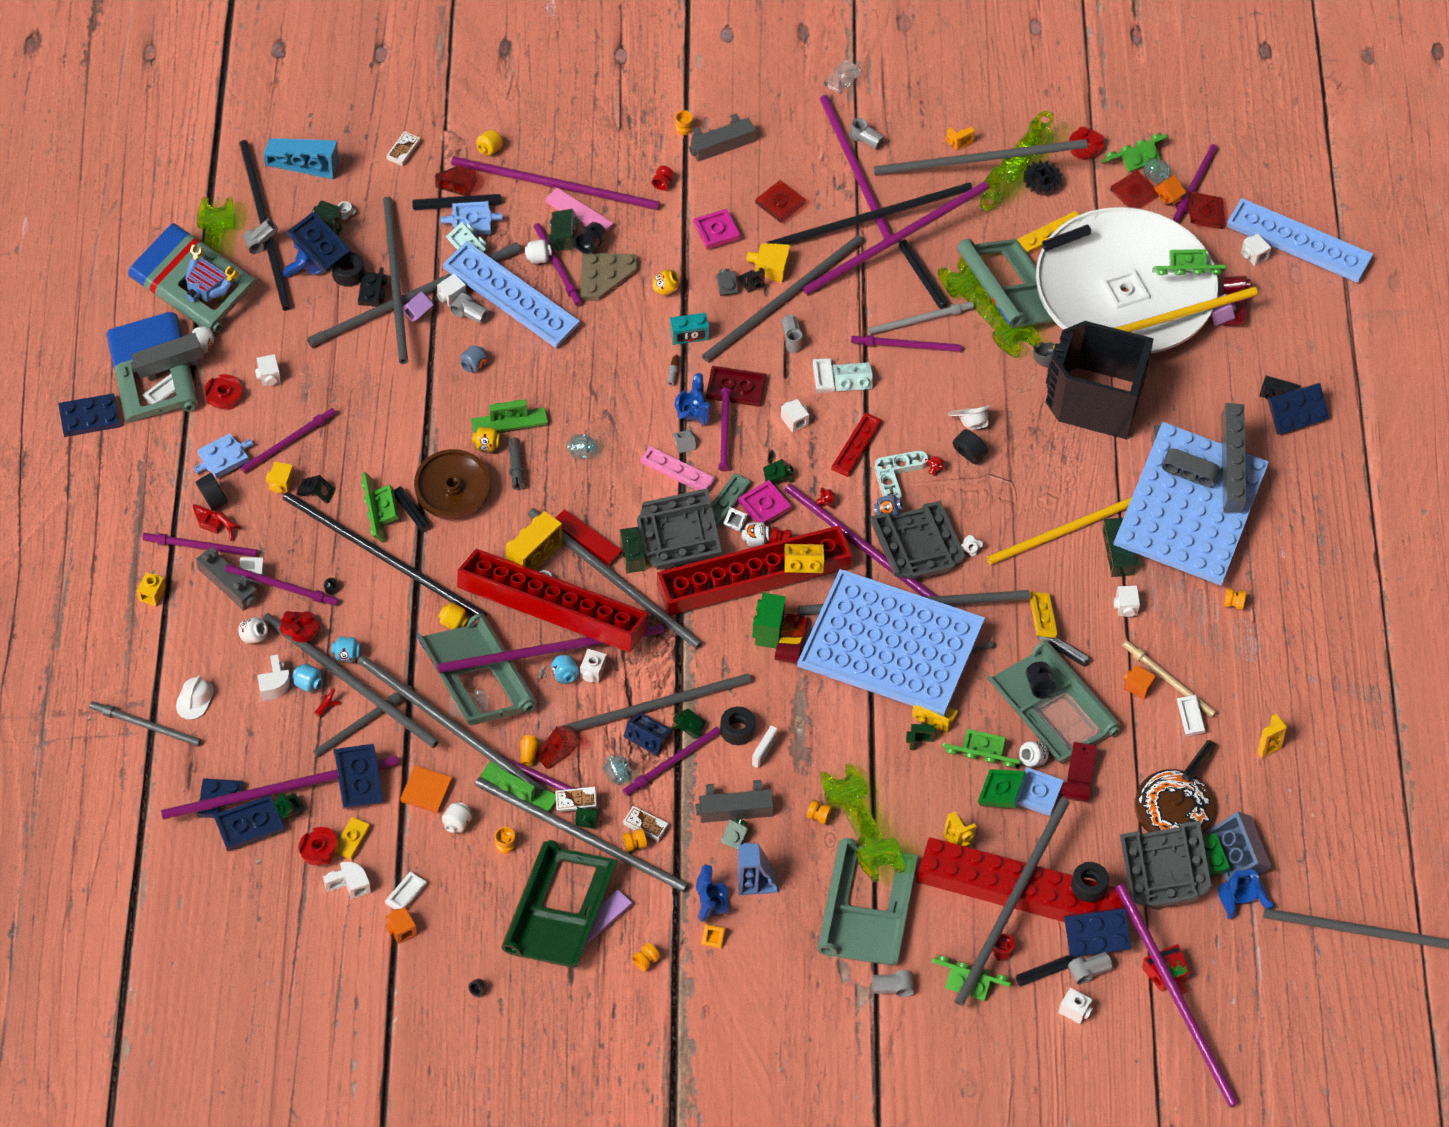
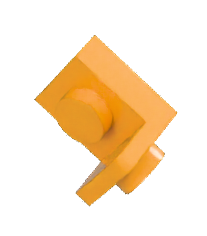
M950 127L947 130L946 140L957 151L974 143L975 130L969 127L956 133Z

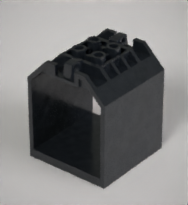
M1083 321L1062 330L1060 343H1056L1053 349V359L1049 364L1045 383L1048 388L1045 403L1056 419L1062 423L1127 440L1145 382L1154 338L1089 321ZM1080 368L1133 382L1131 390L1126 391L1069 376L1067 372Z

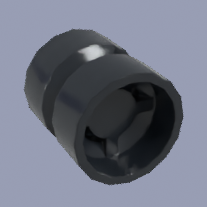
M591 222L575 236V246L580 252L590 254L606 240L607 232L600 223Z
M1040 661L1028 666L1026 676L1033 696L1043 699L1053 695L1057 686L1049 664Z

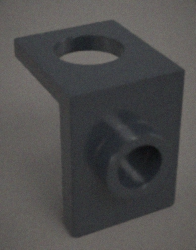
M763 269L757 272L751 270L738 276V280L748 293L764 287L765 271Z
M321 475L302 479L296 494L302 496L315 493L325 503H329L335 488ZM322 485L327 488L326 496L321 492Z

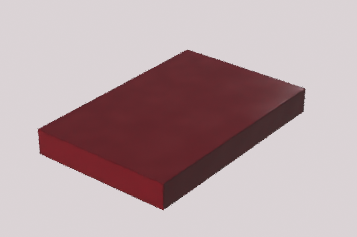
M712 366L706 399L722 401L721 389L729 388L732 390L730 403L761 407L767 374Z

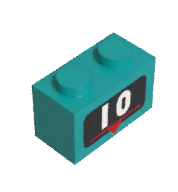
M706 312L670 317L669 331L672 344L678 345L709 340V323Z

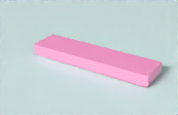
M558 188L546 198L547 204L584 227L591 222L600 223L606 232L613 227V222Z
M651 446L641 458L642 464L695 490L708 488L709 491L715 482V477Z

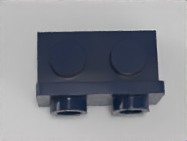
M638 712L628 721L623 736L657 755L661 744L671 736L672 729Z

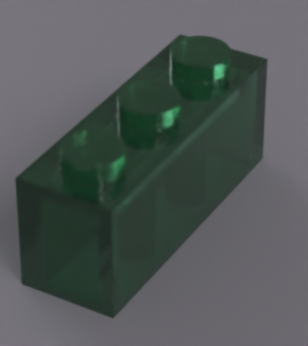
M1123 518L1104 519L1102 526L1111 577L1132 576L1139 565L1138 557L1134 556V552L1113 545Z

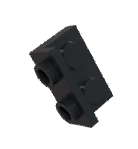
M380 267L379 273H363L358 305L377 307L380 305L381 300H384L385 289H383V286L387 285V275L384 274V268Z
M1266 375L1259 397L1271 398L1299 389L1301 385Z

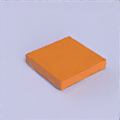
M414 766L400 800L403 803L439 813L451 785L452 777Z

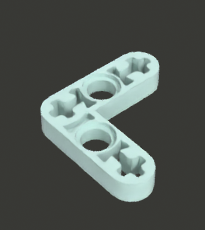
M913 451L878 458L875 461L874 471L882 496L890 495V491H892V494L901 499V491L895 474L924 469L927 465L925 459H928L927 454L923 451ZM904 461L906 465L900 467L896 464V462ZM890 479L893 483L885 485L883 480Z

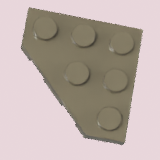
M582 253L581 301H600L607 292L613 291L627 277H632L636 274L637 254Z

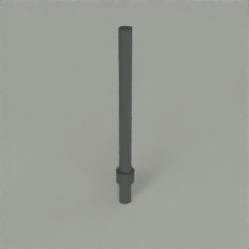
M395 692L386 701L392 706H397L405 697ZM376 707L313 750V753L316 757H319L384 711Z
M91 701L89 705L90 709L99 711L104 716L110 718L113 716L198 747L201 743L199 738L122 712L109 704L103 705Z

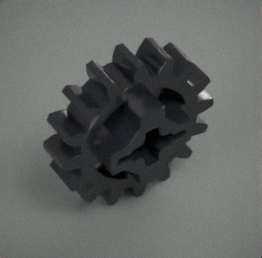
M1039 160V164L1032 162V166L1027 165V170H1024L1023 182L1026 183V188L1031 187L1030 192L1037 191V195L1040 192L1046 195L1048 191L1053 194V191L1058 190L1059 186H1061L1062 173H1059L1060 168H1055L1054 163L1049 165V161L1042 163Z

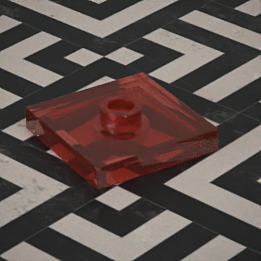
M1138 170L1110 186V191L1128 208L1140 209L1159 197L1154 189L1155 186Z
M779 180L757 197L755 203L782 223L806 204V199Z
M1189 192L1187 196L1190 223L1224 229L1226 221L1223 198Z

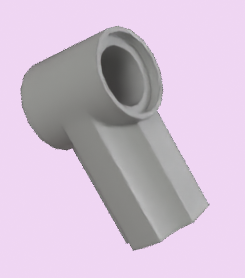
M853 119L850 137L855 141H863L872 148L878 149L885 136L867 126L865 119Z
M266 219L255 230H248L244 233L243 239L250 253L256 254L264 249L263 243L277 232L278 227L272 220Z
M460 293L450 305V311L455 316H465L479 324H483L489 314L488 309L474 303L472 298L465 293Z
M793 314L786 315L781 319L786 349L789 352L796 353L802 348V332L800 331L797 317L793 316Z
M1102 953L1087 959L1083 957L1074 959L1068 964V967L1076 983L1081 985L1087 983L1096 975L1111 971L1112 963L1109 955Z
M900 970L894 974L873 975V994L895 993L900 997L911 996L914 993L912 972Z

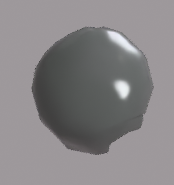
M1040 342L1039 346L1036 347L1034 345V360L1041 366L1049 367L1053 359V346L1055 344Z

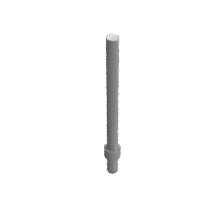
M972 301L960 305L956 303L948 308L870 327L868 331L870 335L950 314L957 315L961 314L962 311L973 309L974 305Z

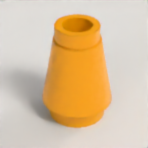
M525 735L520 741L521 764L524 766L533 765L540 745L538 738L535 736Z

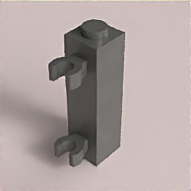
M737 113L730 115L732 121H730L729 125L703 134L699 127L693 128L694 134L691 138V146H689L691 155L695 156L699 162L755 142L756 129L749 118L740 120Z
M192 333L131 354L133 362H130L133 372H137L140 379L148 376L149 381L157 379L156 373L191 362L192 367L199 365L198 359L203 358L204 355L196 333Z
M210 547L196 558L198 569L243 611L248 607H252L257 602V589L249 583V580L244 575L239 576L224 571L226 564L229 563L213 547Z
M753 780V791L715 794L714 784H706V795L699 796V803L695 804L696 815H700L701 823L736 820V818L773 817L771 789L762 790L761 780Z

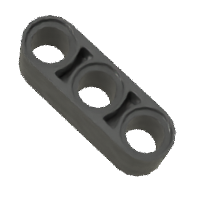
M1175 448L1168 449L1162 464L1164 471L1206 487L1214 485L1219 472L1217 464Z

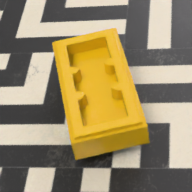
M351 817L339 838L337 854L352 860L367 834L370 824Z

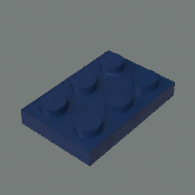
M314 211L286 233L323 273L351 251Z
M1320 383L1267 398L1277 434L1330 419Z
M114 393L58 403L64 437L120 427Z
M374 744L334 749L343 809L382 804L383 797Z
M271 795L214 814L216 825L227 851L285 831L279 813L273 805L274 801Z
M1125 907L1064 916L1071 957L1131 949Z

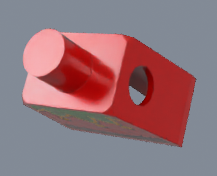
M1179 944L1160 951L1183 995L1187 991L1184 983L1188 980L1189 969ZM1151 956L1145 957L1141 967L1160 991L1168 990Z

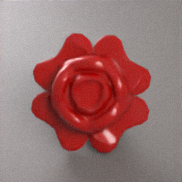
M932 456L930 460L925 459L930 467L928 473L935 476L937 471L941 469L946 470V467L943 466L944 460L942 458Z
M822 487L820 498L816 502L820 506L825 504L832 509L836 501L835 493L831 489L825 490Z

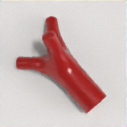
M219 512L216 518L226 527L230 541H233L232 529L240 530L241 526L233 523L222 512Z
M335 688L331 689L328 696L324 695L323 702L314 712L316 716L321 717L329 707L340 705V701H332Z

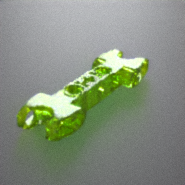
M1046 110L1040 112L1029 124L1027 133L1013 148L1047 144L1051 137V130L1049 128L1053 123L1054 114ZM1048 117L1050 120L1047 123H1043L1040 118ZM1035 155L1006 158L999 166L994 167L984 180L988 184L989 189L984 192L980 199V208L986 211L993 210L1005 197L1007 188L1017 179ZM990 198L993 200V204L986 205L984 201Z
M203 197L198 208L197 227L206 229L204 243L222 255L225 229H235L236 218L233 197H228L225 205L221 208L211 207L208 197ZM227 293L224 296L218 297L219 302L225 301Z
M962 257L958 258L957 262L959 273L951 272L944 267L938 269L937 275L950 296L957 298L962 295L968 302L972 301L974 309L995 330L992 333V337L1001 350L1017 358L1021 352L1017 342L1024 341L1031 346H1038L1041 339L1033 325L1011 328Z
M851 763L845 764L846 777L840 780L831 778L825 771L821 772L820 781L824 798L830 806L841 805L862 848L856 850V857L862 870L873 882L879 881L878 867L888 864L893 866L899 873L905 872L904 860L896 838L892 837L884 840L861 797L868 794V788L861 773Z

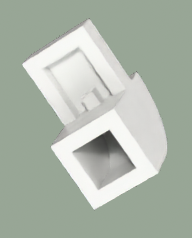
M278 655L270 656L272 673L257 675L262 702L282 697L290 687L289 670L284 669L283 661L279 662Z
M342 862L340 863V871H332L323 876L326 892L346 886L351 900L371 893L366 873L356 863Z

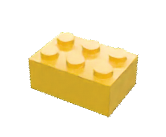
M545 511L537 515L527 528L524 527L514 540L512 539L507 543L506 560L536 570L562 545V523Z

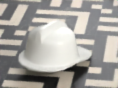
M991 405L948 412V415L959 416L965 427L977 430L989 425L987 409Z
M200 675L188 679L183 684L177 699V713L182 718L188 720L197 719L202 716L213 696L214 690L212 685L202 679Z

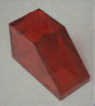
M460 165L435 175V188L463 196H470L477 182L476 170Z
M556 726L535 757L546 769H550L569 756L582 738L570 726Z

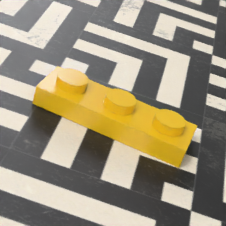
M1031 591L1030 605L1036 636L1056 638L1057 628L1050 594Z

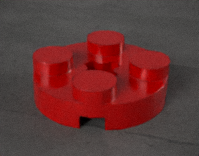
M1079 127L1077 131L1071 134L1069 141L1087 139V143L1090 144H1087V148L1071 150L1070 152L1073 156L1081 160H1088V158L1094 157L1095 159L1101 155L1104 147V137L1102 134L1086 127Z
M221 374L215 379L211 378L206 383L204 390L207 403L219 409H233L243 395L239 380L228 374ZM224 389L227 390V393H225V394H221V393L219 392V391H223Z
M286 611L280 623L282 634L286 637L287 634L292 636V640L296 642L312 641L315 636L317 637L320 629L319 622L314 618V614L309 611Z
M316 827L310 834L306 833L303 835L298 849L306 863L310 865H328L337 854L340 841L330 828ZM320 843H322V846L320 848H315V846H319Z

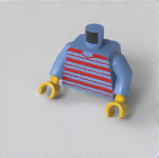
M193 245L191 247L193 257L190 258L186 272V282L189 290L186 293L187 299L194 302L200 297L208 302L213 298L224 296L233 283L232 279L239 277V272L234 271L232 266H229L223 272L203 258L199 260L198 258L204 254V249L200 247L199 252L196 253L197 245Z

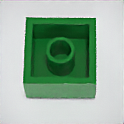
M763 592L762 599H758L752 632L756 646L776 649L784 621L786 596Z

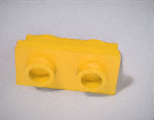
M785 544V572L823 573V545Z
M914 705L912 717H915L920 722L935 725L937 730L948 732L958 714V710L948 706L945 716H941L931 710Z
M1277 714L1272 715L1270 726L1262 731L1257 752L1261 758L1282 749L1287 726L1282 718L1280 719Z
M954 811L947 816L943 835L947 842L971 848L977 826L973 823L965 827L963 819L958 817Z

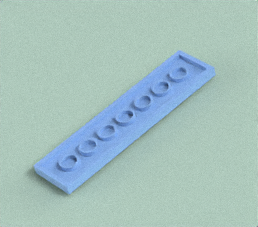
M1241 198L1226 227L1252 237L1258 233L1268 245L1357 283L1373 256V253Z
M467 241L443 264V268L452 275L455 274L463 283L555 348L579 326L580 321Z

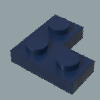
M203 778L199 801L243 791V781ZM220 807L199 811L197 813L198 817L214 818V814L219 813Z

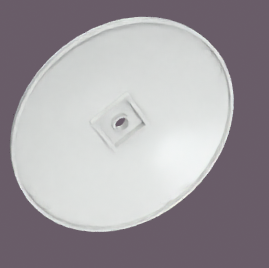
M1115 207L1098 209L1067 221L1049 238L1084 225L1090 226L1091 234L1048 251H1044L1042 248L1036 268V284L1041 302L1050 317L1063 330L1083 321L1115 328L1215 299L1218 293L1217 275H1212L1211 272H1204L1202 275H1193V272H1186L1185 275H1175L1174 272L1164 276L1152 273L1154 266H1169V250L1205 249V247L1190 231L1177 222L1157 213L1136 208ZM1206 250L1207 265H1214L1208 251ZM1121 288L1129 289V291L1123 292ZM1213 309L1131 333L1154 338L1151 353L1165 351L1180 345L1194 336L1208 321Z

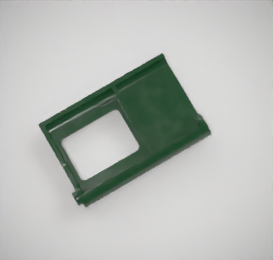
M553 840L543 842L501 949L514 956L567 967H577L616 867L617 859L561 849L559 844ZM562 861L596 868L578 913L543 907L559 863Z

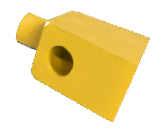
M762 243L758 253L748 251L746 262L755 263V272L763 269L766 278L782 283L790 256V245Z

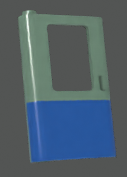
M163 313L107 331L106 337L126 423L162 414L177 408L193 411L199 405L189 362L170 369L176 392L175 397L146 406L140 405L130 362H133L131 354L183 337L176 313Z

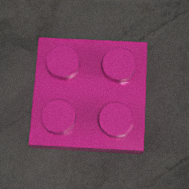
M727 209L693 219V223L706 249L740 240V233Z
M769 480L738 498L739 504L755 522H764L765 525L791 510L789 502Z

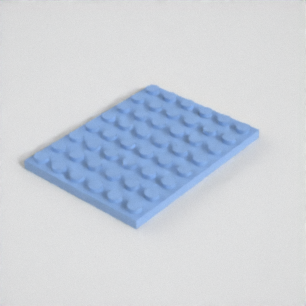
M1162 422L1113 545L1221 586L1269 461L1245 453L1246 504L1242 513L1223 512L1222 444ZM1175 448L1217 464L1219 472L1214 485L1206 487L1164 471L1162 464L1168 449Z
M840 569L800 655L797 667L911 706L917 705L945 716L983 627L985 617Z

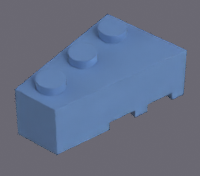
M752 843L738 845L736 869L738 895L779 893L777 872L760 845Z

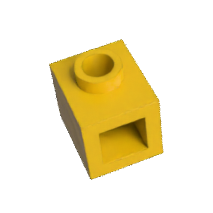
M274 461L271 471H268L266 476V482L269 484L270 491L275 493L289 492L294 477L293 465Z
M146 572L136 590L138 601L157 606L166 589L164 578L158 574Z

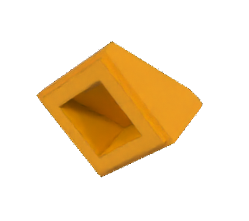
M705 924L701 945L722 948L726 927Z

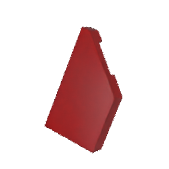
M193 504V511L200 528L217 534L223 525L216 518L218 513Z

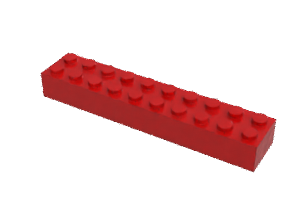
M838 525L657 572V587L667 614L670 616L839 572L840 569H850L852 554L841 527ZM785 544L823 545V573L785 572Z
M477 548L460 566L457 572V588L629 653L647 631L649 613Z
M929 837L919 868L917 883L1004 906L1027 863ZM1037 866L1015 909L1065 922V915L1121 908L1122 900L1116 887L1108 885L1106 894L1102 899L1096 902L1082 901L1072 892L1071 881L1073 875ZM1082 879L1083 883L1088 886L1098 885L1095 881Z

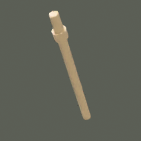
M1128 640L1123 643L1122 646L1133 654V658L1138 662L1142 661L1185 697L1195 695L1146 656V652L1141 648L1138 649ZM1197 697L1199 708L1213 718L1217 712Z

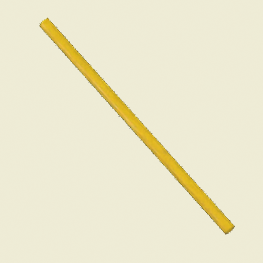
M1252 287L1115 328L1127 332L1138 331L1257 296L1258 291L1256 287Z
M1132 497L987 556V561L990 565L1121 512L1128 508Z

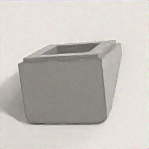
M691 430L672 434L679 453L696 449L695 437Z
M730 507L723 525L741 532L750 515Z

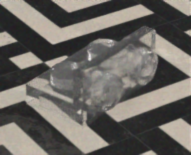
M843 59L824 80V85L842 94L851 87L855 79L860 77L862 62L857 61L854 65Z
M474 690V693H468L478 711L482 714L487 713L490 695L485 694V690ZM449 693L448 716L464 717Z

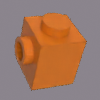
M1175 175L1154 187L1159 199L1165 206L1170 203L1173 205L1182 200L1181 196L1186 193Z
M1135 665L1131 671L1128 670L1123 678L1125 681L1124 689L1145 699L1154 685L1156 675L1150 673L1146 668Z
M405 907L395 909L386 915L387 924H385L387 932L390 936L394 935L398 944L417 936L416 925Z

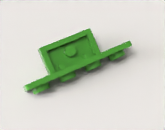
M1161 133L1151 136L1152 140L1146 142V139L1136 142V146L1132 148L1130 145L1121 148V152L1117 154L1115 151L1105 154L1106 158L1101 160L1102 164L1122 157L1127 172L1155 162L1160 157L1154 143L1167 138L1168 135L1161 136Z
M1206 249L1169 250V266H1154L1152 273H1157L1158 276L1174 272L1175 275H1185L1186 272H1193V275H1202L1204 272L1219 275L1227 269V265H1207Z
M526 399L489 405V416L471 419L473 432L477 433L479 427L495 428L497 432L548 424L545 408L527 410Z
M364 472L362 473L363 481H361L366 495L364 500L369 511L367 516L371 521L370 531L374 538L384 542L386 539L383 526L399 519L394 489L389 484L376 490L374 479Z
M966 730L963 747L946 743L942 745V748L946 749V753L957 755V752L965 753V757L976 759L977 756L985 757L984 761L996 763V760L1003 761L1004 766L1015 768L1021 762L1018 759L1002 756L1006 737L975 730Z
M489 762L481 774V778L547 812H550L556 803V794L543 789L540 795H536L535 786L502 770L493 762Z
M938 955V958L933 957L931 962L951 968L945 988L959 992L971 970L969 968L970 965L960 961L957 964L949 962L950 958ZM983 969L969 996L985 1000L991 981L1011 987L1012 982L1008 981L1009 977L997 974V977L989 975L988 970Z

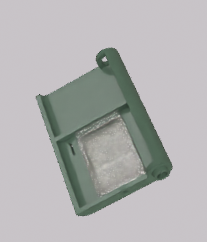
M1048 640L1040 642L1034 648L1032 655L993 677H987L989 682L1039 740L1046 745L1047 749L1060 764L1071 759L1073 742L1096 745L1109 736L1114 737L1120 731V722ZM1040 661L1049 664L1057 686L1053 695L1043 699L1033 696L1026 676L1028 666Z

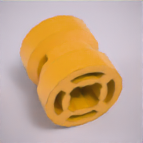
M682 110L675 115V131L680 135H688L692 132L693 116L689 111Z
M1227 588L1223 606H1235L1236 609L1243 610L1246 591L1240 590L1236 592L1232 588Z
M813 799L808 808L806 818L810 820L816 819L819 823L826 825L832 806L827 804L821 805L819 801Z
M501 827L495 832V847L501 854L511 853L515 849V834L509 827Z
M642 828L636 829L632 833H622L627 853L634 851L635 848L643 849L647 847L646 837Z
M647 942L642 946L641 951L635 952L631 958L640 970L646 971L650 968V963L656 962L660 958V954L653 945Z

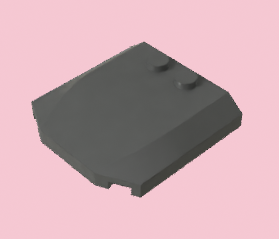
M708 488L642 503V510L637 518L644 556L656 570L722 556Z
M941 500L923 504L921 509L900 513L898 517H891L889 512L871 516L870 522L894 576L916 580L950 572L965 557Z
M1200 821L1182 823L1177 828L1140 834V831L1120 834L1129 892L1135 904L1159 908L1194 902L1212 889Z

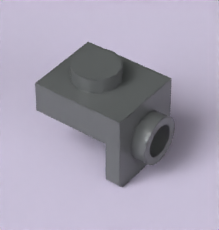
M730 269L719 270V273L715 275L719 296L738 293L735 271H730Z

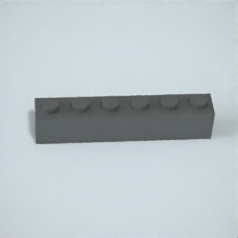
M1225 403L1221 414L1223 512L1242 513L1246 504L1244 404Z

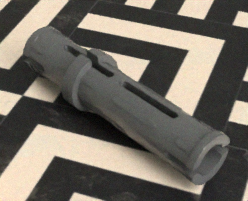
M514 437V443H512V438L508 440L511 464L509 473L512 476V488L519 490L518 484H520V489L524 488V468L521 462L520 440Z

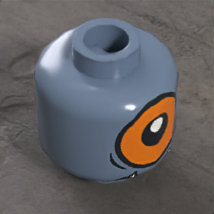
M470 346L460 356L461 367L469 373L478 372L487 364L486 350L480 346Z
M890 494L879 497L877 503L874 504L876 515L889 512L891 517H898L901 510H904L902 499H898L896 495Z

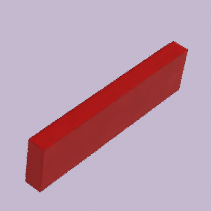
M865 412L833 463L831 470L849 477L882 424V420Z
M565 509L555 517L556 520L562 523V531L608 566L622 555V550Z

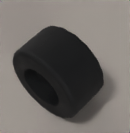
M350 251L347 256L332 266L331 270L334 281L345 287H351L360 283L365 272L362 257ZM347 267L353 268L352 270H342Z
M963 429L952 442L955 450L972 464H978L988 453V448L983 440L968 429Z
M212 473L196 481V485L212 511L228 503V499Z
M739 706L726 710L721 716L720 731L723 739L732 745H743L752 740L756 728L754 714L747 708ZM739 722L744 724L746 727H744L743 729H734L730 725Z
M1084 862L1078 865L1074 870L1071 881L1072 892L1077 898L1085 902H1096L1102 899L1106 894L1109 883L1108 872L1103 866L1095 862ZM1092 878L1097 881L1098 885L1088 886L1083 883L1082 879Z

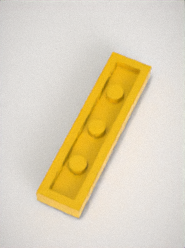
M1074 211L1017 240L1029 255L1041 249L1042 241L1047 240L1061 225L1079 216L1077 211Z

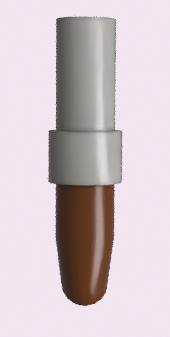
M678 355L673 356L669 366L667 380L669 386L674 385L678 373Z

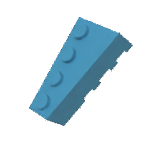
M270 138L263 154L265 166L328 179H334L339 166L338 144L336 140Z

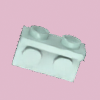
M461 222L446 236L457 250L466 241L481 252L488 250L485 247L487 243L481 236L478 238L473 233L475 230L469 223Z
M869 362L833 365L836 391L872 389V370Z

